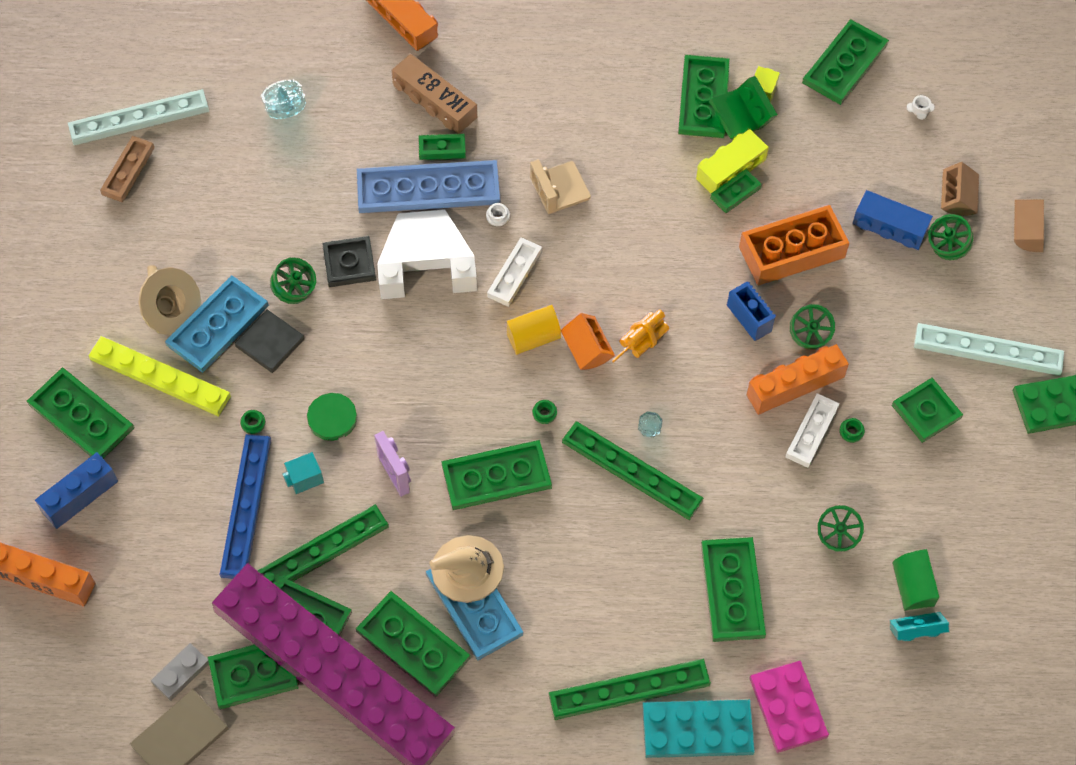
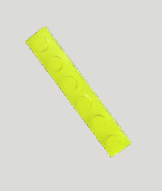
M102 336L88 355L93 362L218 417L231 398L230 392Z

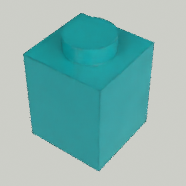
M313 452L284 463L286 472L282 473L288 488L293 487L295 494L324 483L322 472Z

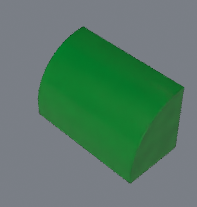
M928 550L912 551L896 558L892 564L904 611L935 607L940 596Z

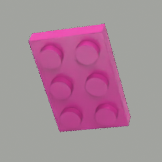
M801 660L750 675V682L777 753L828 738L827 728Z

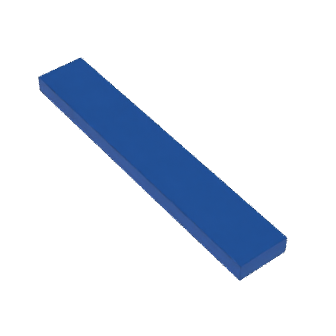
M245 435L220 569L221 578L233 579L247 563H250L272 441L271 436Z

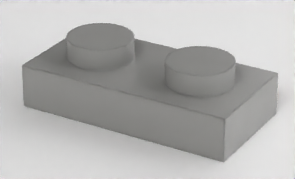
M189 643L151 682L171 701L209 665L208 659Z

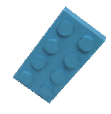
M231 275L165 341L166 346L203 373L269 306L268 301Z
M431 569L426 571L427 578L477 661L523 636V630L497 588L493 593L479 601L470 603L453 601L444 596L436 587Z

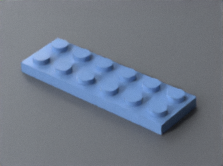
M497 160L357 169L359 213L484 206L500 203Z

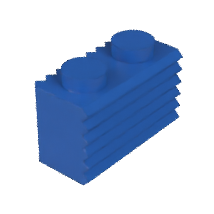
M745 282L729 292L727 307L752 339L757 341L772 332L776 315L772 314L773 311L770 310V307H767L764 300H761L762 296H758L759 293L755 292L756 289H752L753 286L750 285V282Z

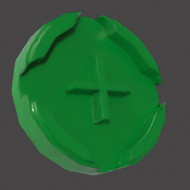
M327 393L313 400L308 407L307 420L315 436L322 440L335 441L343 436L346 437L353 431L357 422L355 405L348 397L339 393Z

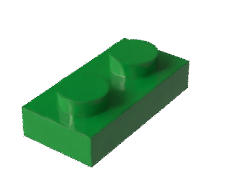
M465 134L419 135V160L466 158Z
M745 169L712 192L710 199L726 214L759 191L762 184Z

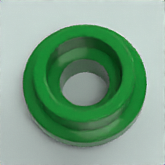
M540 400L533 407V418L538 423L549 424L557 417V407L549 400ZM542 411H548L549 414H548V415H542L541 412H542Z
M248 410L241 417L240 425L244 432L257 434L264 429L266 420L261 412ZM251 421H257V422H258V423L255 424V425H249V423H250Z
M849 418L842 422L839 433L845 441L855 443L863 438L865 428L860 420ZM853 429L856 434L849 433L848 430Z

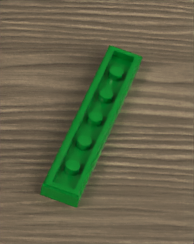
M575 421L562 439L564 445L689 521L703 502L704 498L577 421Z
M375 504L257 571L276 586L281 577L294 582L389 528V524Z
M704 659L556 690L549 692L548 695L554 720L705 688L709 687L711 682Z

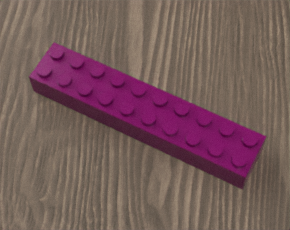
M248 563L213 600L212 606L218 616L284 669L293 674L300 682L404 765H430L454 736L455 727Z

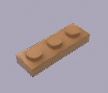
M135 136L131 137L100 189L103 196L123 203L155 149L153 142Z

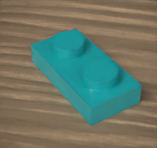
M941 612L892 619L890 620V630L898 641H912L918 637H936L941 633L949 632V622Z

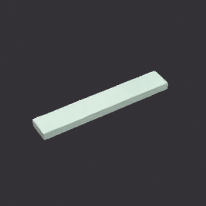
M202 89L69 122L68 126L73 145H78L207 113L209 108L204 90Z
M918 323L916 328L914 348L1058 376L1062 373L1063 350Z

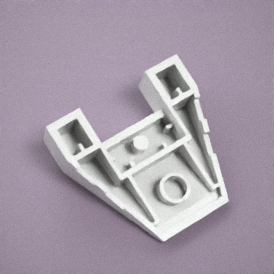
M446 210L398 213L378 261L381 299L405 297L403 272L451 268L453 293L477 291L474 255Z

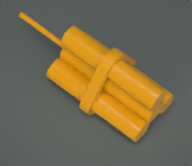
M658 310L656 313L650 312L640 322L634 323L630 327V331L619 340L620 344L627 348L612 362L614 363L628 349L632 350V354L636 358H639L649 348H654L657 345V341L669 330V326L664 323L663 319L665 318V313L662 310Z

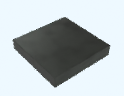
M370 236L322 243L329 287L376 281Z
M266 309L235 342V347L273 373L305 338L299 331Z

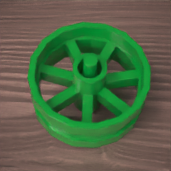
M949 214L943 215L933 222L928 232V240L934 253L941 259L949 261L958 260L966 256L971 250L974 243V234L967 220L959 215ZM956 223L953 228L947 226V224ZM961 225L967 228V231L957 233ZM944 226L945 230L943 231V233L937 232L941 227ZM968 236L965 244L958 239ZM934 237L943 239L937 245H934ZM948 244V252L940 250ZM957 245L961 247L953 251V247H956Z
M293 257L282 260L276 266L270 278V288L274 295L280 301L288 304L304 302L313 292L317 283L313 267L305 260ZM288 267L289 274L281 270V268ZM277 274L286 280L278 282ZM305 274L308 280H303L302 275ZM300 285L309 286L308 292L305 293ZM296 289L299 295H293L292 291Z
M809 304L801 307L793 315L790 321L789 332L798 346L805 349H817L823 347L832 339L835 333V320L827 308L817 304ZM813 309L823 313L817 320H814ZM808 310L809 322L800 317L799 314ZM827 317L830 327L820 326V322ZM795 320L803 323L805 327L795 330ZM818 330L830 331L825 341L820 336ZM806 331L808 334L804 343L796 334ZM812 334L816 336L820 344L809 345Z
M835 505L828 508L820 516L817 524L818 536L828 549L836 552H846L853 549L861 541L864 534V523L861 516L853 508L845 505ZM842 509L848 511L842 522L839 521L835 510ZM830 512H832L835 519V525L823 521ZM851 513L857 518L859 524L846 525ZM821 525L833 528L834 531L823 538ZM860 528L857 540L847 532L848 529ZM835 534L838 535V547L831 546L826 541ZM842 535L849 538L853 544L841 548Z

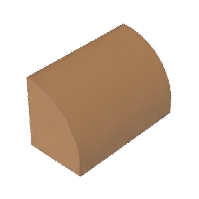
M963 162L943 169L941 209L947 213L959 216L978 214L979 174Z
M1044 199L1015 200L1014 242L1023 250L1043 252Z

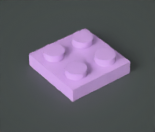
M384 431L375 434L377 456L400 497L410 493L409 483L411 479L408 474L410 469L404 458L399 459L396 453L398 448L392 437L387 438Z

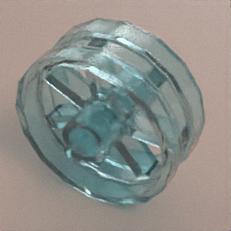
M294 80L276 82L267 87L262 93V101L267 114L276 119L291 117L299 113L306 105L303 89Z

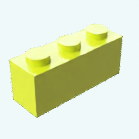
M750 129L744 134L740 133L730 144L721 146L709 159H703L698 164L696 180L712 193L743 170L747 169L750 172L766 161L769 147Z

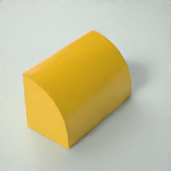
M552 305L507 321V337L516 355L561 339L559 321Z

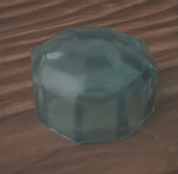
M647 411L639 418L638 430L643 436L653 438L661 433L663 420L657 413Z

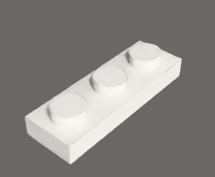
M520 238L488 290L487 297L509 307L540 256L542 247Z
M817 393L785 458L809 468L840 403Z

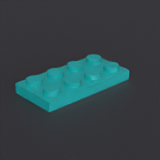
M750 700L643 702L645 758L754 755Z

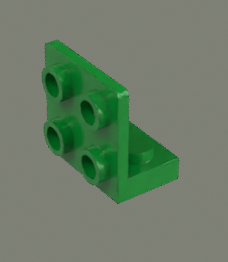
M756 76L748 78L737 89L712 97L709 100L730 139H734L740 133L744 134L749 129L752 132L762 129L778 115Z

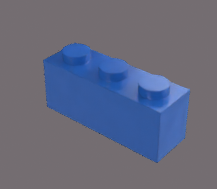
M866 190L856 210L852 224L862 230H869L879 234L885 239L899 242L905 247L919 250L933 216Z
M96 452L37 497L35 502L43 515L58 529L114 486L118 480L113 469Z

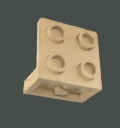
M539 159L530 162V179L548 214L591 199V195L573 161L549 169L543 167Z

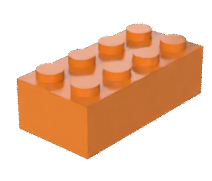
M827 205L744 231L741 234L739 249L757 286L844 259L850 243L831 206Z

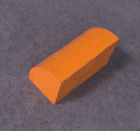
M580 313L561 329V333L580 370L598 367L615 356L595 316Z

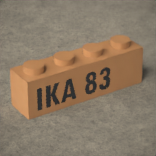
M409 54L392 69V83L398 91L406 93L415 104L419 103L423 106L429 115L441 120L447 129H452L457 134H460L478 118L477 104L412 54Z

